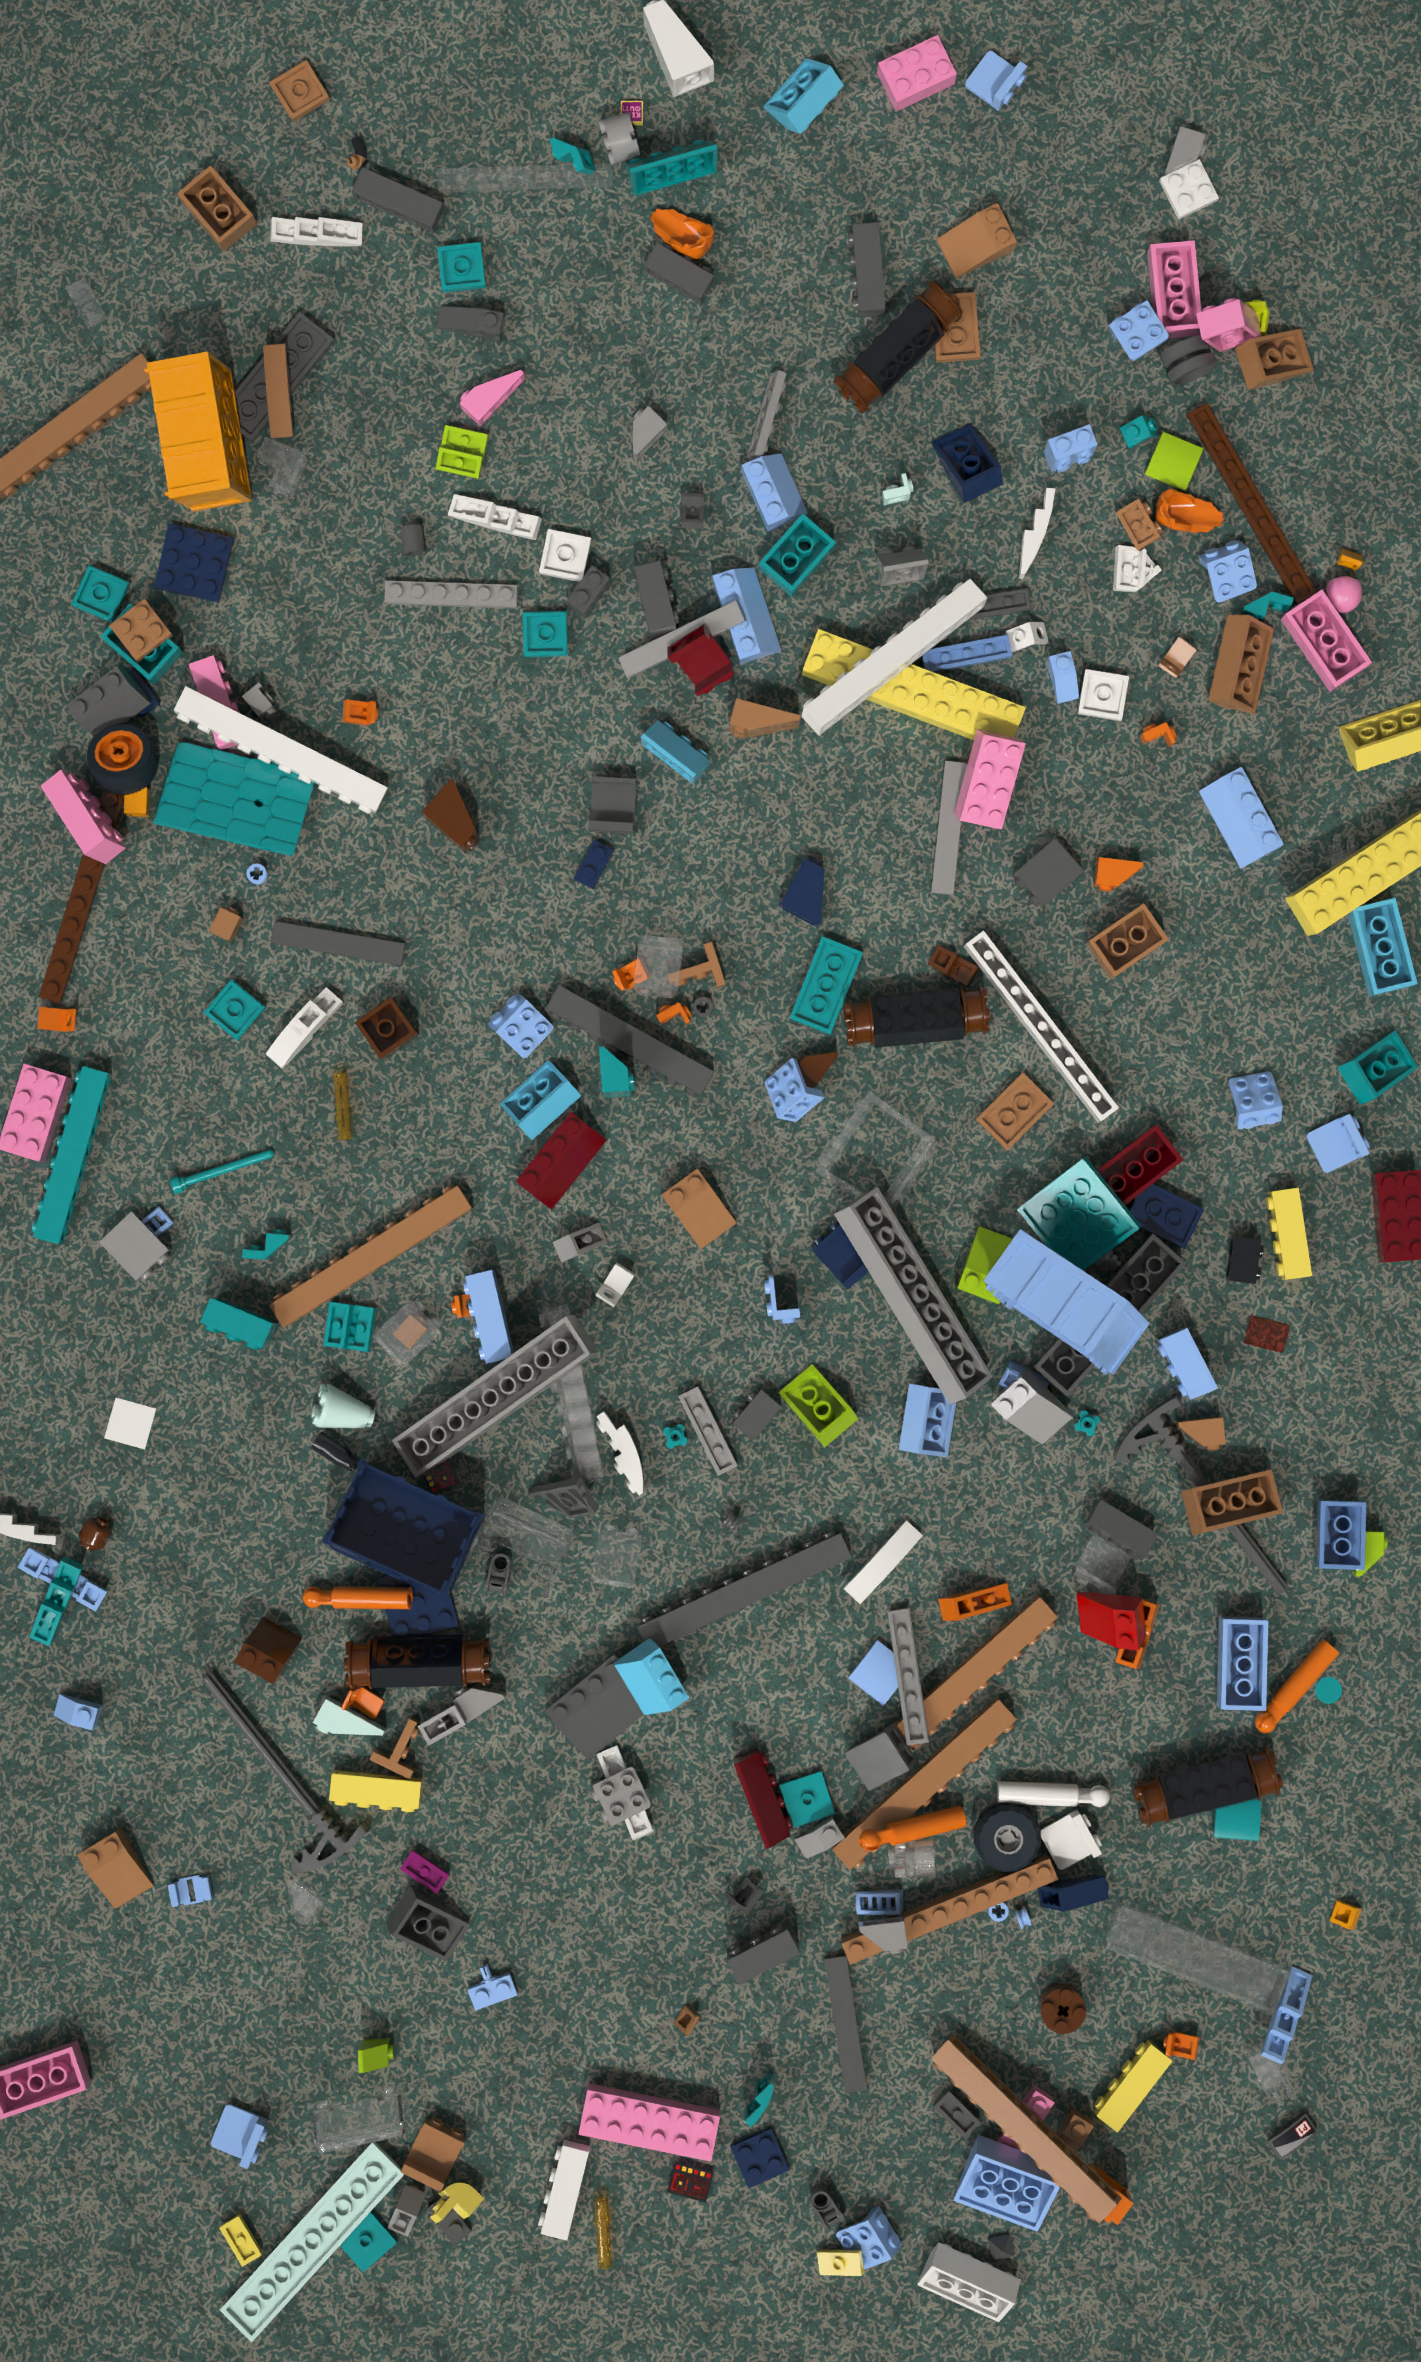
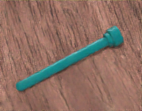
M269 1149L185 1178L184 1176L179 1177V1175L169 1178L171 1187L175 1195L182 1193L189 1185L270 1159L274 1156V1151Z

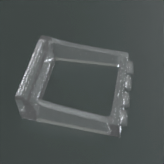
M869 1091L865 1098L860 1097L856 1102L855 1109L857 1110L853 1116L849 1115L842 1124L844 1129L841 1134H835L831 1139L830 1145L832 1147L828 1153L824 1152L819 1157L818 1164L820 1165L815 1172L855 1197L863 1194L862 1191L831 1174L830 1168L873 1105H877L921 1138L919 1144L883 1196L894 1212L939 1143Z

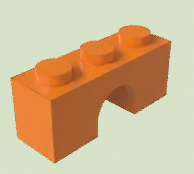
M1143 1599L1147 1637L1139 1651L1119 1649L1115 1660L1116 1663L1134 1669L1141 1668L1160 1604Z

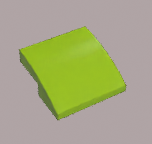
M445 425L435 469L479 479L489 434Z
M1163 431L1145 475L1186 491L1204 448Z

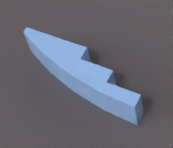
M1293 1966L1290 1968L1275 2006L1260 2055L1279 2064L1285 2061L1289 2042L1295 2034L1298 2018L1303 2014L1313 1975Z

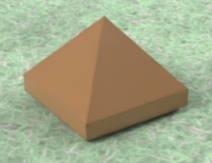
M685 2005L674 2024L686 2036H689L700 2017L689 2006Z

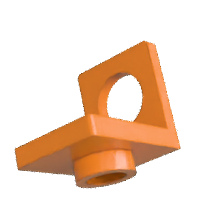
M39 1007L37 1029L62 1032L74 1031L76 1009Z
M470 1294L456 1295L454 1300L451 1301L452 1312L457 1314V1318L471 1316L469 1309L466 1307Z
M357 1686L349 1691L341 1709L344 1711L354 1706L372 1719H376L385 1699L364 1686Z

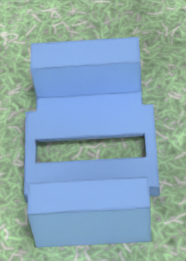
M210 1875L180 1878L179 1881L168 1884L172 1907L183 1903L184 1905L204 1902V1899L207 1901L213 1898ZM189 1879L193 1881L196 1901H190L187 1884Z

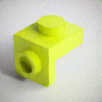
M1261 300L1244 302L1257 313L1261 335L1266 336L1270 314L1266 302Z

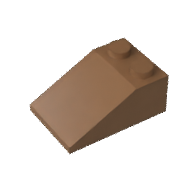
M998 203L976 213L937 238V242L955 279L1015 251L1017 244Z
M1301 329L1251 338L1235 348L1248 390L1266 387L1314 371Z
M736 698L729 724V732L733 733V737L745 739L746 737L751 738L799 728L801 715Z
M698 1169L662 1194V1197L700 1249L736 1224V1221Z
M121 1827L77 1854L87 1874L115 1909L154 1886Z

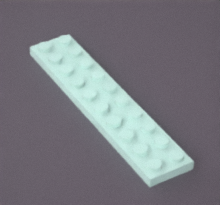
M373 2141L220 2311L252 2343L403 2177L404 2174L401 2173L402 2168Z

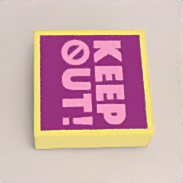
M621 101V114L628 112L632 125H643V101Z

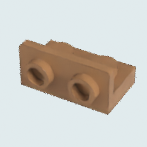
M1139 498L1116 512L1137 551H1140L1156 540H1161L1162 538L1159 534L1163 532L1157 520L1152 522L1149 514L1152 511L1147 502L1141 503Z

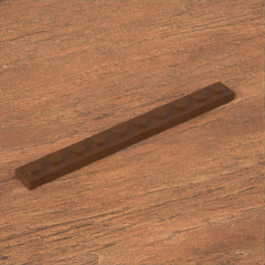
M1206 403L1188 413L1187 418L1290 596L1294 598L1295 605L1297 606L1317 593L1209 405Z
M103 789L100 798V809L111 818V826L113 829H116L124 805L125 795L111 794ZM84 853L39 994L40 998L62 1004L105 866L104 863L86 856Z

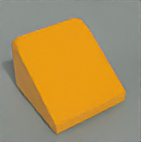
M1342 548L1337 564L1355 571L1358 570L1363 563V556Z
M1336 1900L1330 1921L1349 1930H1355L1362 1908Z

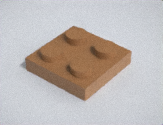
M307 60L269 82L292 122H295L330 100Z
M145 599L109 625L137 662L173 636Z

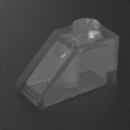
M292 1874L287 1880L291 1913L295 1915L294 1919L298 1923L310 1926L328 1900Z

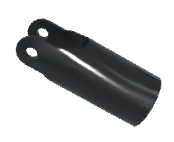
M321 1432L311 1446V1449L335 1465L344 1467L349 1471L357 1469L360 1460L352 1455L346 1447L325 1433Z

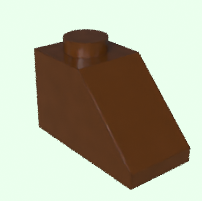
M836 1052L806 1056L801 1061L797 1059L806 1087L815 1088L838 1057Z

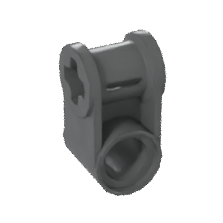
M499 1551L492 1557L484 1592L490 1590L500 1592L506 1596L512 1565V1558L508 1552ZM504 1557L507 1560V1566H497L496 1558Z
M817 2184L811 2188L810 2200L812 2207L827 2232L831 2226L841 2220L843 2222L847 2220L840 2205L835 2201L825 2185ZM818 2194H824L826 2196V2198L822 2201H817L815 2199V2197Z

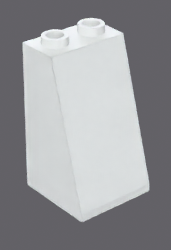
M654 0L649 2L646 7H643L644 26L673 97L713 82V60L665 0Z

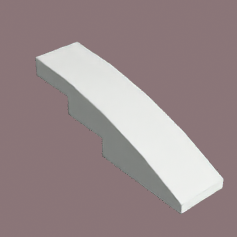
M272 217L270 241L300 245L361 246L362 223L319 217L318 220L295 217L294 220Z
M1046 488L1043 509H1035L1032 530H1025L1023 533L1019 569L1020 579L1024 578L1033 563L1045 536L1053 507L1054 488Z
M456 494L453 496L448 512L450 517L536 540L542 521L539 516L520 513L516 509L498 506L493 502Z
M0 1513L1 1534L34 1543L51 1545L60 1543L61 1534L38 1533L39 1524L17 1523V1514Z
M906 1520L891 1538L865 1563L845 1586L844 1590L861 1604L923 1535Z
M617 1745L597 1754L606 1778L627 1768ZM646 1810L625 1820L632 1840L654 1832Z

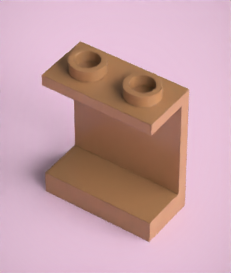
M426 2118L402 2166L401 2173L441 2192L467 2137L463 2136L464 2133L456 2128L449 2129L443 2126L444 2123L439 2119Z

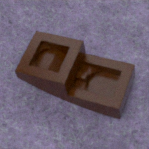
M939 945L928 962L930 967L968 988L979 970L978 966Z

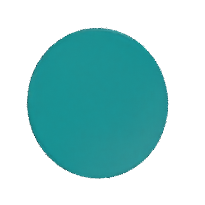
M1332 1677L1322 1678L1316 1685V1696L1323 1703H1334L1341 1697V1684Z

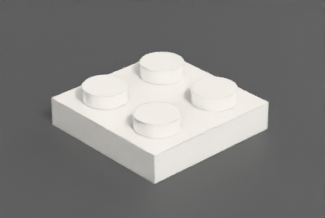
M1200 159L1161 177L1159 180L1178 220L1219 199Z
M548 529L539 574L580 582L584 577L591 538Z
M1085 669L1077 714L1121 721L1129 676Z

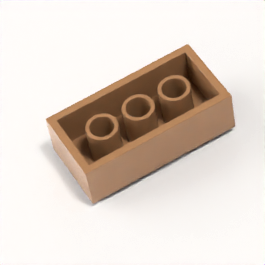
M1272 1470L1181 1492L1192 1535L1283 1513Z

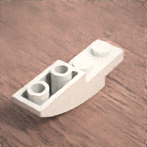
M326 987L313 1001L310 1000L297 1013L271 1045L266 1055L283 1069L312 1040L313 1034L343 1005V1001Z
M603 1411L596 1416L598 1418L596 1424L602 1433L607 1431L611 1437L608 1442L614 1451L619 1450L621 1454L614 1458L616 1463L613 1465L620 1475L623 1473L629 1480L626 1484L633 1494L637 1492L638 1495H641L644 1486L643 1470L634 1440L625 1424L617 1429L607 1413Z

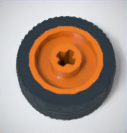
M130 724L112 725L98 732L90 741L87 749L88 765L94 779L105 791L115 795L134 794L147 787L155 777L158 767L157 755L151 740L140 728Z

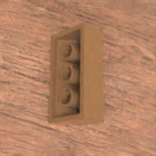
M1250 615L1227 616L1208 701L1220 707L1255 714L1274 628Z

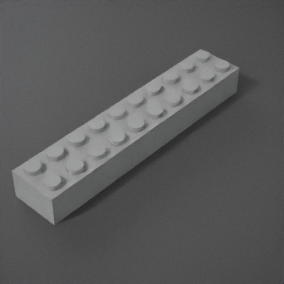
M876 1187L861 1194L834 1214L949 1405L968 1398L993 1376L879 1188Z
M575 1314L565 1316L394 1438L392 1442L415 1478L426 1475L596 1355L599 1351Z

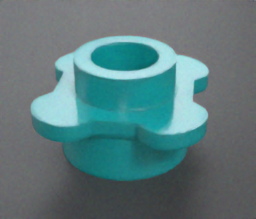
M1083 1410L1079 1413L1080 1417L1078 1422L1075 1423L1074 1428L1076 1431H1083L1088 1436H1093L1096 1425L1100 1423V1418L1097 1415L1092 1416Z
M678 1424L673 1428L666 1427L663 1430V1434L667 1438L666 1446L672 1449L676 1445L684 1446L687 1444L688 1439L684 1435L685 1427L682 1424Z

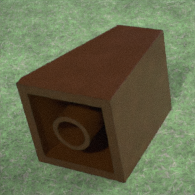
M450 779L423 809L422 814L427 821L463 853H466L468 850L471 852L479 844V841H477L479 835L455 782Z
M263 1617L243 1644L234 1663L274 1684L281 1678L302 1638Z

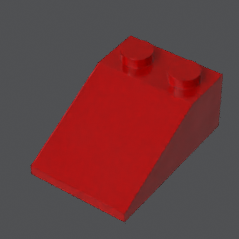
M1077 1592L1081 1633L1115 1648L1139 1651L1147 1637L1142 1597Z

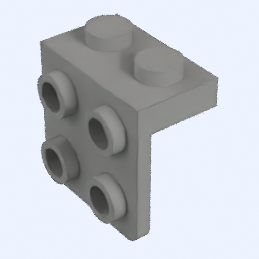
M628 1767L603 1780L599 1778L592 1782L591 1794L595 1802L600 1801L603 1807L600 1809L601 1815L605 1822L609 1820L611 1826L648 1809L651 1805L633 1767Z

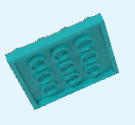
M1083 1157L1017 1208L1018 1212L1049 1249L1081 1270H1085L1141 1227L1139 1222L1086 1157Z

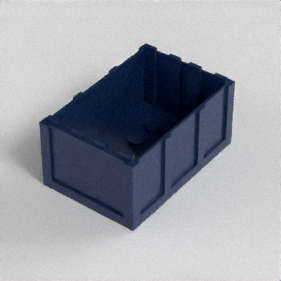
M360 1459L355 1477L328 1534L325 1533L321 1542L331 1550L447 1602L484 1522V1515L477 1511L473 1513L447 1501V1498L442 1495L436 1496L407 1483L406 1479L400 1476L396 1478L370 1466L369 1462Z

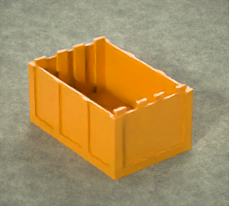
M209 352L147 363V369H144V371L150 377L153 405L168 492H165V496L180 504H184L185 507L191 508L193 512L253 501L231 369Z

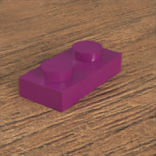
M414 1849L400 1868L401 1871L436 1894L450 1875V1873Z

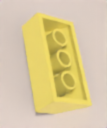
M1421 700L1339 727L1348 758L1357 772L1421 751Z

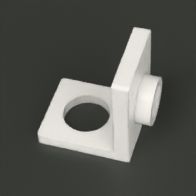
M1028 622L1006 631V635L1009 636L1012 652L1034 644H1049L1044 622ZM1037 628H1039V630L1041 631V639L1037 634Z
M616 1263L595 1296L614 1307L635 1274L619 1263ZM603 1292L611 1294L614 1299L606 1297Z

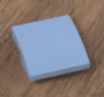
M877 1640L848 1678L882 1706L898 1688L894 1653Z

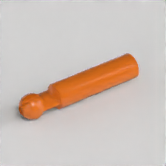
M311 1586L304 1591L302 1599L305 1605L310 1608H317L320 1605H332L334 1609H411L413 1605L412 1587L335 1586L333 1590H321L319 1587Z
M1322 1639L1272 1696V1701L1266 1706V1711L1256 1715V1728L1262 1733L1272 1732L1281 1718L1293 1709L1340 1653Z
M958 1805L887 1824L886 1828L882 1830L866 1829L862 1831L859 1837V1844L866 1851H874L882 1844L890 1843L892 1846L957 1830L966 1826V1816L962 1807Z

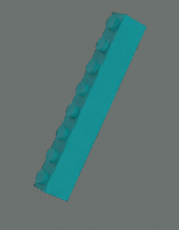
M82 1066V1069L78 1070L76 1074V1090L72 1091L70 1095V1111L64 1116L63 1125L65 1128L63 1134H60L58 1137L57 1147L59 1149L57 1156H53L50 1165L53 1170L51 1176H48L45 1181V1197L41 1198L38 1211H40L38 1220L35 1219L32 1226L34 1238L59 1245L64 1244L112 1074Z

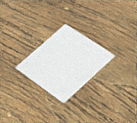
M115 1398L104 1438L145 1449L156 1408Z

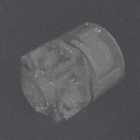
M922 1838L888 1848V1867L894 1868L895 1878L934 1877L935 1853L933 1838Z

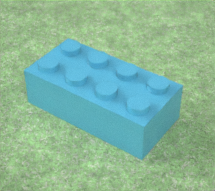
M1396 898L1360 906L1348 913L1368 996L1372 997L1418 984Z

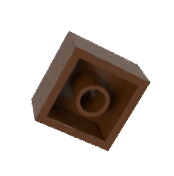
M392 997L355 1022L378 1057L383 1061L419 1036Z

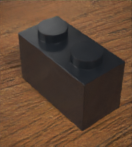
M1231 1237L1226 1281L1256 1284V1280H1259L1261 1276V1267H1258L1259 1258L1263 1257L1264 1245H1261L1260 1239Z

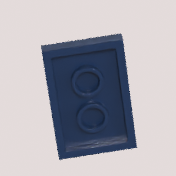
M1152 1184L1134 1198L1129 1211L1141 1225L1140 1228L1185 1249L1204 1209Z

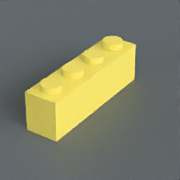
M1299 1188L1268 1192L1269 1197H1266L1267 1209L1271 1210L1272 1213L1269 1225L1271 1232H1275L1276 1241H1273V1250L1275 1254H1278L1279 1263H1276L1278 1276H1281L1282 1280L1312 1276Z
M334 1770L331 1775L329 1801H335L334 1804L342 1806L348 1805L349 1802L357 1803V1807L369 1808L370 1805H379V1809L383 1810L401 1807V1811L414 1812L415 1809H419L421 1804L423 1779H408L400 1776Z
M1149 2039L1145 2043L1139 2044L1135 2050V2057L1132 2061L1128 2060L1121 2069L1122 2074L1118 2079L1114 2078L1108 2085L1109 2091L1104 2097L1100 2096L1094 2104L1095 2115L1117 2133L1172 2062L1170 2056H1166V2053Z

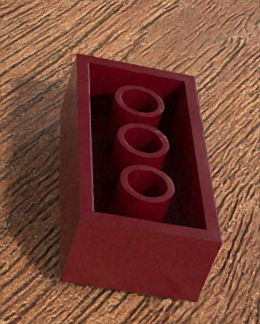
M1421 1170L1371 1174L1378 1263L1421 1260Z

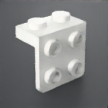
M1077 1810L1040 1830L1041 1838L1060 1870L1071 1866L1090 1854L1094 1858L1102 1854L1099 1849L1102 1846L1096 1834L1091 1835L1088 1829L1091 1826L1085 1814L1081 1816Z

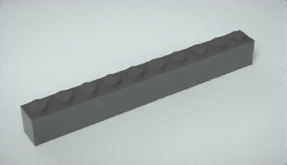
M835 1530L822 1535L823 1539L816 1543L814 1539L802 1544L803 1549L796 1552L794 1549L788 1550L782 1554L783 1558L777 1561L771 1558L761 1563L763 1567L754 1570L753 1567L741 1573L742 1577L736 1580L730 1577L722 1581V1586L716 1589L713 1586L701 1591V1596L693 1598V1595L681 1600V1605L673 1608V1605L667 1606L660 1610L661 1614L653 1617L650 1614L640 1619L641 1623L637 1626L643 1641L651 1638L658 1646H662L852 1558L840 1531L835 1533Z

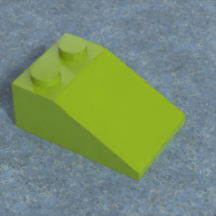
M979 1226L956 1289L999 1304L1000 1301L992 1295L994 1290L989 1292L986 1289L988 1284L983 1280L1013 1239Z
M813 1364L778 1392L824 1448L858 1420L852 1408Z

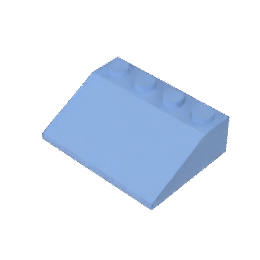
M978 2135L968 2156L953 2201L1038 2232L1060 2187L1054 2184L1051 2176L1045 2170L1043 2171L1036 2166L1034 2159L1029 2154Z

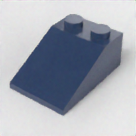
M971 424L931 442L953 488L964 503L1003 485L1001 466Z

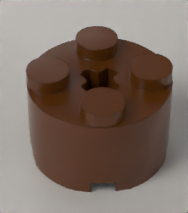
M1051 1984L1043 1990L1039 1999V2013L1043 2022L1050 2030L1057 2034L1064 2035L1077 2030L1086 2018L1085 2003L1077 1989L1069 1984ZM1062 2005L1065 2007V2010L1061 2011L1058 2007Z

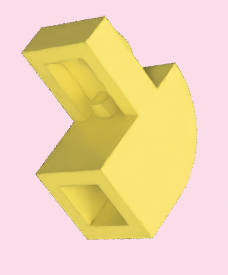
M466 2183L451 2184L438 2193L442 2198L433 2206L434 2212L430 2218L435 2223H438L453 2208L465 2219L474 2212L484 2198L472 2186Z

